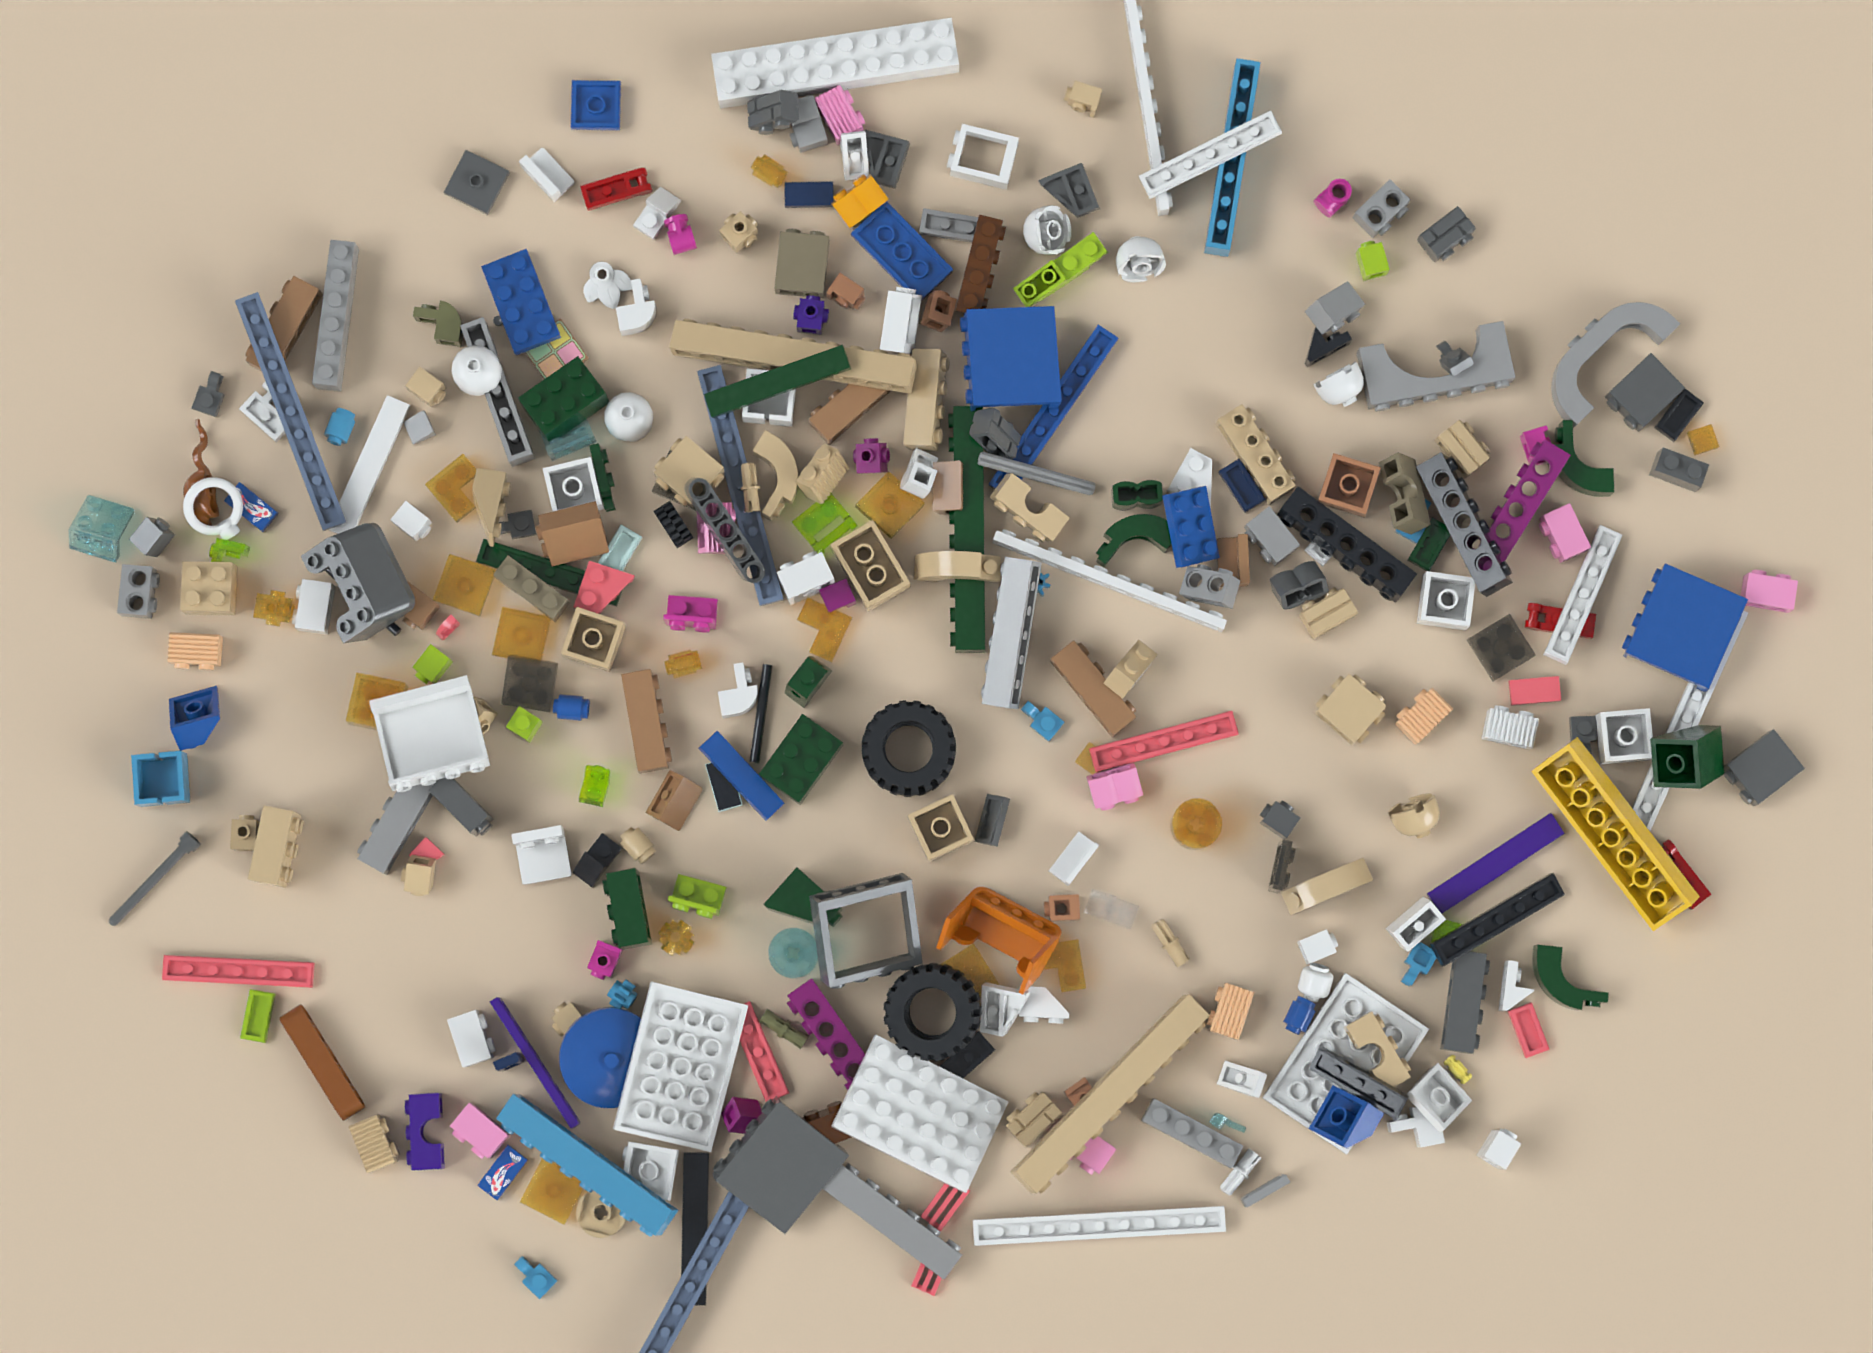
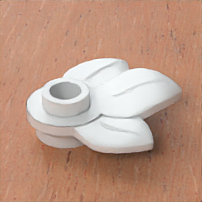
M597 262L591 267L590 279L584 285L585 298L587 302H593L599 298L605 306L615 309L620 300V291L632 289L631 280L624 271L613 270L611 265L606 262ZM600 269H604L607 273L604 279H600L597 276V272Z

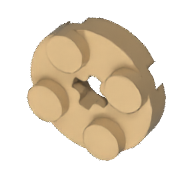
M595 1191L592 1193L587 1192L580 1198L576 1208V1217L582 1229L588 1235L596 1238H605L616 1234L626 1221L619 1214L621 1210L614 1205L612 1207L605 1205L599 1200L601 1196ZM601 1205L606 1206L605 1210L609 1211V1214L600 1220L598 1219V1214L595 1213V1209H600Z

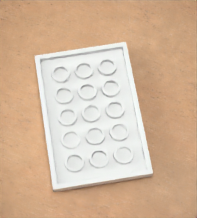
M1344 973L1262 1098L1309 1129L1331 1087L1334 1085L1344 1090L1309 1069L1319 1047L1324 1046L1370 1073L1369 1070L1376 1067L1381 1061L1379 1048L1374 1044L1368 1043L1356 1049L1343 1028L1344 1026L1372 1011L1374 1015L1378 1014L1385 1024V1027L1382 1028L1387 1037L1391 1035L1398 1046V1049L1395 1050L1400 1059L1404 1057L1407 1062L1429 1028L1347 973ZM1315 1133L1316 1135H1318L1319 1137H1321L1322 1139H1324L1325 1141H1327L1328 1143H1330L1331 1145H1333L1345 1154H1348V1152L1352 1148L1351 1146L1346 1149L1326 1139L1325 1137Z
M650 982L613 1129L711 1152L748 1005Z
M874 1035L831 1127L963 1193H967L1008 1101L929 1061L920 1060V1057L917 1055L911 1057L907 1055V1050L903 1048L900 1050L892 1042Z

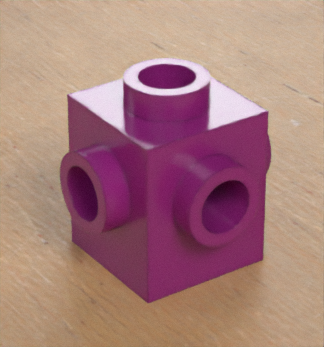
M878 438L864 439V444H856V449L853 451V461L856 464L857 473L888 472L887 463L890 461V450L887 448V443H878Z

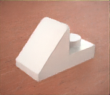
M866 132L841 133L840 149L843 158L845 180L857 179L862 174H865L867 177L869 175Z
M660 187L646 199L647 205L633 224L634 228L655 240L665 225L664 221L671 217L681 200Z
M1508 960L1504 962L1498 1011H1508L1535 991L1534 989L1515 987L1516 982L1519 983L1521 979V968H1518L1517 961Z
M1225 1061L1217 1084L1242 1094L1259 1098L1267 1074Z

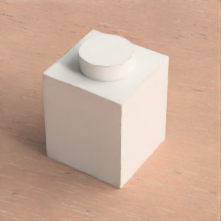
M407 501L403 503L390 519L416 542L419 538H425L431 530L430 525L432 522Z
M1327 929L1297 942L1306 965L1336 953L1335 947H1338L1334 934H1329Z

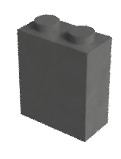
M1650 353L1605 398L1608 400V406L1613 411L1621 413L1626 425L1639 432L1685 387Z
M1773 729L1724 765V776L1729 783L1735 784L1741 791L1739 795L1746 804L1756 806L1805 768Z
M439 779L429 789V792L474 836L478 834L484 835L492 827L491 822L494 819L455 779Z

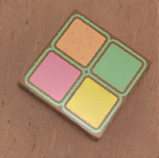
M561 318L556 321L561 338L525 352L543 379L577 356H579L583 363L589 359Z

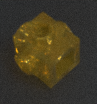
M271 590L270 595L257 593L253 617L266 619L267 625L280 626L281 622L289 623L295 609L294 604H292L293 598H286V592Z
M681 919L678 923L674 920L670 924L666 922L658 932L661 936L658 941L663 943L660 948L671 956L675 953L680 956L683 952L687 954L695 943L692 940L695 935L690 932L692 927ZM675 932L680 934V940L677 942L671 940V935Z

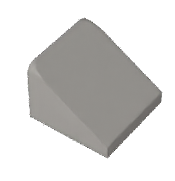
M425 410L403 422L413 445L436 435Z

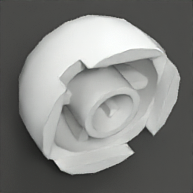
M1058 206L1040 207L1033 210L1025 220L1023 226L1025 241L1038 254H1059L1066 249L1064 248L1066 242H1070V220L1067 214H1062L1058 210L1061 209Z
M1140 236L1130 238L1119 248L1116 256L1118 274H1121L1122 279L1128 282L1147 281L1145 276L1154 274V277L1164 271L1166 266L1160 245L1151 238Z
M472 345L465 347L457 353L453 360L452 376L454 382L461 391L469 395H484V393L495 389L501 380L502 368L499 359L491 350L483 346Z
M1354 362L1352 365L1349 364L1329 374L1325 380H1319L1313 385L1319 396L1326 403L1332 405L1342 403L1346 407L1357 401L1355 396L1361 392L1364 381L1357 362Z
M632 392L621 393L614 396L607 404L604 412L605 424L609 433L616 439L635 442L644 438L651 430L653 411L648 401L641 395Z

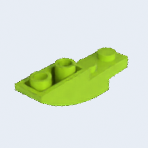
M1092 232L1057 259L1051 260L1019 283L1013 290L1025 307H1031L1080 276L1090 268L1089 266L1109 252L1097 235Z

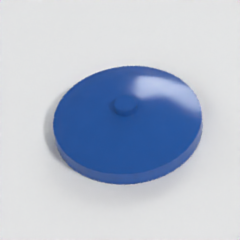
M599 1008L579 1017L565 1033L559 1050L560 1071L568 1088L583 1102L599 1108L619 1107L641 1021L638 1015L621 1008Z

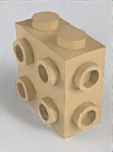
M685 436L682 440L679 438L670 448L672 452L667 458L662 457L655 464L654 468L656 470L654 475L657 478L655 482L663 490L667 491L669 488L676 494L674 496L676 501L684 507L688 504L693 508V504L685 493L686 482L691 478H702L711 487H717L725 477L723 475L725 470L721 464L689 437ZM696 482L692 487V492L695 496H699L703 492V486L700 482Z
M1348 674L1345 678L1340 675L1331 686L1334 691L1329 697L1324 694L1315 704L1318 709L1314 713L1351 745L1356 741L1360 744L1370 733L1366 729L1372 723L1377 725L1386 715L1383 710L1387 706L1383 703L1385 699L1376 691L1371 693L1364 687L1366 683L1356 674L1354 676Z

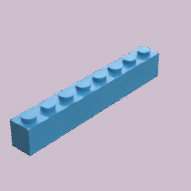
M1236 59L1223 134L1252 119L1261 62ZM1246 152L1218 165L1204 249L1206 254L1224 257L1229 255Z
M512 1094L496 1119L502 1123L500 1127L512 1135L514 1133L519 1135L522 1144L530 1149L534 1147L541 1152L540 1157L551 1164L553 1162L561 1166L560 1171L569 1178L576 1177L581 1181L579 1185L586 1191L598 1193L601 1196L599 1198L601 1202L609 1207L613 1205L621 1210L619 1214L629 1222L636 1221L641 1225L639 1229L650 1237L662 1235L678 1212V1209L522 1095Z

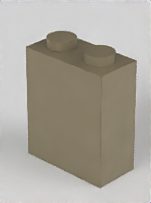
M786 229V232L780 231L775 294L824 298L829 236L820 231H811L810 234L801 233L797 229Z

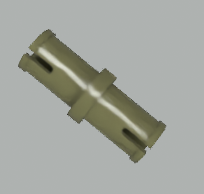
M769 1009L765 1011L759 1021L777 1033V1037L780 1039L783 1037L800 1050L809 1038L808 1035L791 1025V1021H785Z

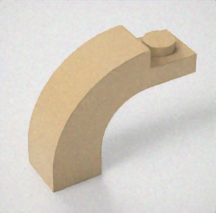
M765 430L753 449V454L771 465L777 474L776 489L762 511V516L772 521L773 517L778 518L784 509L783 500L791 505L793 504L798 491V485L795 483L798 478V470L795 459L786 444Z
M965 551L921 553L915 555L914 580L939 582L946 579H971L998 582L1000 581L1001 556Z
M1363 857L1281 892L1290 915H1293L1371 882L1373 878Z

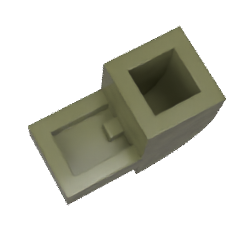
M440 300L439 310H436L435 306L422 304L421 307L414 306L413 317L416 321L436 324L434 339L437 344L462 346L463 332L460 325L463 324V321L451 304Z

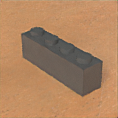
M1469 951L1452 961L1441 1050L1474 1054V1049L1478 1050L1480 1035L1476 1034L1477 1025H1481L1483 1019V1010L1480 1009V1002L1486 996V985H1483L1484 975H1488L1490 960H1486L1487 954Z

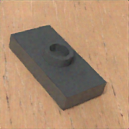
M987 794L974 842L998 847L1010 802L1009 798Z

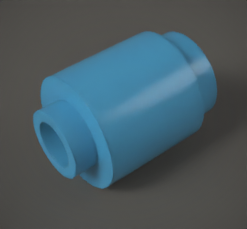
M337 408L336 412H332L324 435L328 437L327 441L336 446H341V443L347 444L355 424V414L343 408Z

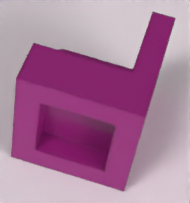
M846 578L819 590L828 612L835 611L844 606L848 608L856 604Z
M732 1097L721 1112L728 1132L745 1134L747 1125L753 1119L757 1120L763 1112H761V1106L756 1099Z

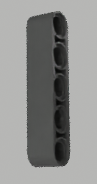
M702 478L689 479L685 484L687 497L740 577L750 583L760 582L765 575L763 564L711 485ZM696 482H700L703 486V492L699 496H695L692 492V487ZM709 503H714L717 511L714 516L710 517L706 513V507ZM727 523L730 527V533L728 536L722 537L719 532L720 526ZM741 544L744 548L743 555L736 558L733 554V549L736 545ZM750 565H755L757 568V574L753 578L747 576V568Z

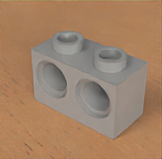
M1388 180L1355 212L1353 219L1372 238L1378 233L1382 236L1392 226L1390 222L1395 217L1399 220L1409 210L1407 205L1410 199L1391 180ZM1394 198L1398 206L1390 207L1387 205L1386 199ZM1375 214L1379 216L1381 222L1377 224L1372 223L1368 216Z
M122 564L117 608L119 615L152 619V613H155L157 609V598H154L155 588L159 587L160 575L152 566ZM145 574L146 581L144 584L136 585L137 576ZM142 598L143 606L138 610H134V601Z
M1198 564L1197 567L1187 566L1179 592L1180 595L1190 601L1233 609L1240 580L1232 576V571L1219 568L1218 572L1212 571L1211 567ZM1202 579V583L1197 587L1198 582ZM1224 583L1223 588L1219 591V587Z

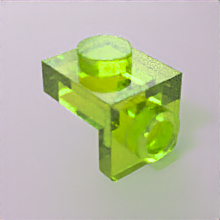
M586 765L585 777L579 795L580 803L603 807L610 784L609 769L599 765Z

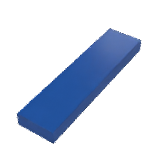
M718 731L698 748L765 821L785 804Z

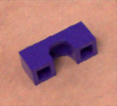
M442 1093L409 1094V1100H405V1114L409 1115L410 1125H406V1140H410L411 1150H407V1165H411V1171L445 1169L444 1143H430L424 1136V1126L429 1120L443 1118Z

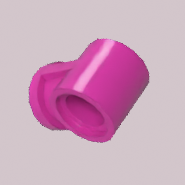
M1341 178L1331 181L1328 187L1314 199L1315 206L1322 214L1330 218L1349 201L1352 192L1351 185L1348 181ZM1341 189L1345 196L1337 198L1333 195L1332 190Z
M686 214L675 215L664 221L665 227L669 229L667 235L673 255L697 249L691 226L687 225L688 217Z

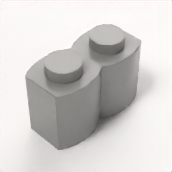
M810 95L798 99L799 120L790 123L793 129V133H790L793 147H798L801 153L827 145V136L814 96Z

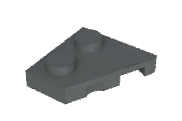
M865 130L870 174L878 185L896 189L910 146L909 141Z
M1082 163L1038 180L1045 190L1077 218L1100 209Z

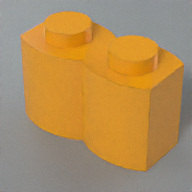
M862 174L852 182L855 186L850 190L846 191L844 188L833 196L835 201L831 204L849 228L856 225L889 200L871 174L867 177L865 174Z

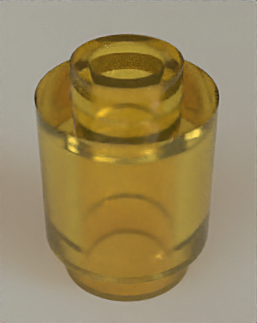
M766 154L762 158L757 156L751 165V169L754 170L752 175L770 187L775 186L779 188L788 174L783 165Z
M689 649L667 655L668 660L664 661L667 675H673L674 679L697 673L696 670L702 669L697 650L691 651Z

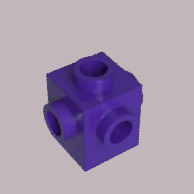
M806 296V299L800 298L799 305H795L793 320H797V332L822 335L823 323H828L829 309L825 308V301H820V297Z

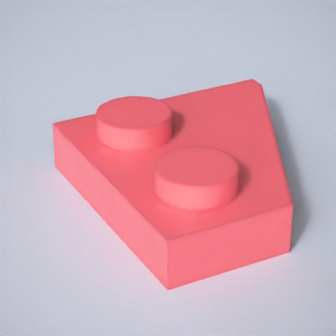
M589 561L573 607L575 609L579 607L600 614L634 580L635 576Z

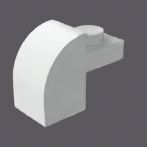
M641 279L631 280L635 304L616 307L619 329L622 336L645 331L655 319V301L645 302V300L650 299L647 285H642Z
M916 448L902 477L900 489L924 499L931 491L937 474V470L933 469V462H937L938 457Z
M743 662L733 664L737 688L718 692L723 719L741 716L749 712L757 701L758 686H748L747 683L752 682L750 668H745Z
M1416 1107L1409 1108L1411 1118H1408L1407 1114H1401L1399 1118L1394 1119L1392 1117L1393 1121L1387 1122L1388 1132L1413 1128L1417 1147L1421 1148L1445 1143L1443 1131L1439 1133Z

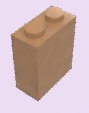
M596 501L538 515L540 525L536 526L537 536L539 540H544V543H541L544 558L549 557L552 566L609 553L607 537Z

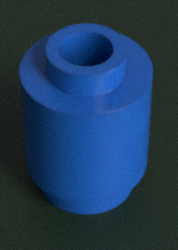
M560 694L558 699H554L553 713L557 714V719L581 721L582 718L588 719L590 700L584 699V696Z
M1300 996L1297 997L1296 1001L1293 1000L1283 1023L1287 1024L1285 1029L1297 1035L1300 1032L1306 1033L1316 1012L1314 1010L1316 1004Z

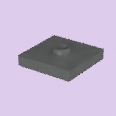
M465 150L444 190V194L488 215L510 172Z

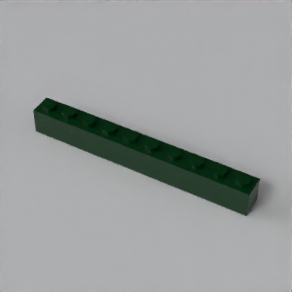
M953 406V413H948V428H953V437H949V452H953L954 461H961L963 463V509L949 511V525H954V534H949V549L979 552L984 555L983 466L978 464V457L983 452V447L969 435L974 414L977 410H983V407H976L975 411H971L970 406ZM955 579V583H950V598H955V607H950V622H955V632H950V647H955V653H985V581Z

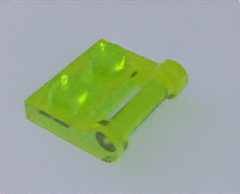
M831 492L827 499L824 500L825 503L815 502L792 521L795 528L817 554L825 553L824 550L830 544L835 542L849 529L853 530L858 526ZM840 516L844 522L817 542L814 536Z

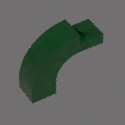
M1562 420L1558 427L1555 428V441L1559 442V444L1554 445L1571 456L1559 473V477L1569 487L1582 494L1610 497L1614 493V468H1592L1581 462L1574 451L1573 420Z
M1137 514L1117 521L1104 533L1103 537L1110 543L1104 542L1096 552L1099 555L1096 562L1104 568L1124 543L1135 539L1146 540L1166 553L1172 545L1167 520L1155 515Z
M1538 944L1533 946L1532 963L1534 974L1539 986L1551 1000L1565 1008L1577 1011L1582 1010L1583 1001H1586L1585 1006L1600 1007L1601 1003H1608V992L1578 989L1565 979L1561 968L1563 947Z

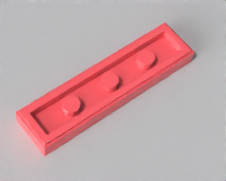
M749 1001L744 1003L748 1005L740 1043L767 1102L769 1099L773 1100L776 1096L780 1098L790 1092L753 1006Z

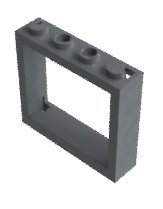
M904 873L809 896L821 981L829 988H842L846 983H861L867 981L870 977H884L890 975L893 971H907L913 969L916 965L923 964L912 879ZM901 892L908 953L835 972L826 911Z

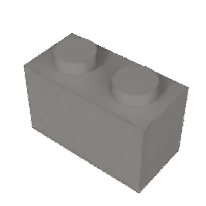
M1347 281L1317 299L1305 313L1323 335L1329 330L1333 333L1345 325L1344 321L1350 323L1360 316L1358 311L1365 303Z
M1270 506L1249 521L1244 527L1246 530L1244 534H1248V540L1252 544L1256 543L1262 550L1260 554L1268 564L1272 562L1274 566L1300 546Z

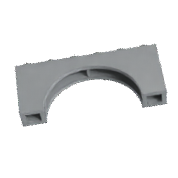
M1503 321L1478 326L1476 329V347L1472 355L1474 364L1455 376L1449 374L1436 378H1424L1409 374L1393 363L1385 350L1384 344L1362 347L1357 351L1368 410L1375 408L1376 412L1388 410L1390 405L1399 404V407L1410 406L1416 400L1423 399L1424 403L1438 400L1437 396L1447 395V398L1461 396V392L1471 390L1472 394L1480 393L1486 390L1485 387L1495 386V389H1501L1510 386L1509 383L1515 379Z

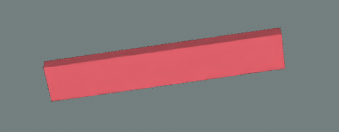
M1228 711L1089 748L1095 773L1237 736L1239 733L1233 712Z
M164 955L162 980L313 988L315 963Z

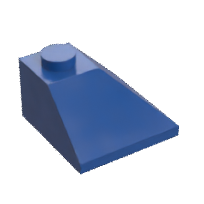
M217 685L169 699L170 729L180 751L203 745L220 720Z
M1333 1085L1309 1129L1347 1149L1372 1136L1384 1113L1368 1102Z

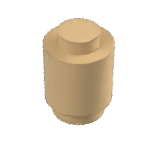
M630 827L620 836L623 839L620 842L621 846L635 861L638 860L641 864L645 863L656 853V850L653 848L654 844L639 827L635 830Z

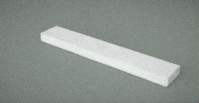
M1270 110L1139 175V178L1149 199L1281 135L1282 131Z
M387 395L339 502L346 523L328 529L329 531L339 534L358 526L411 407L410 404Z
M1602 525L1598 527L1590 545L1591 548L1587 552L1543 655L1565 665L1568 663L1623 536L1622 534Z

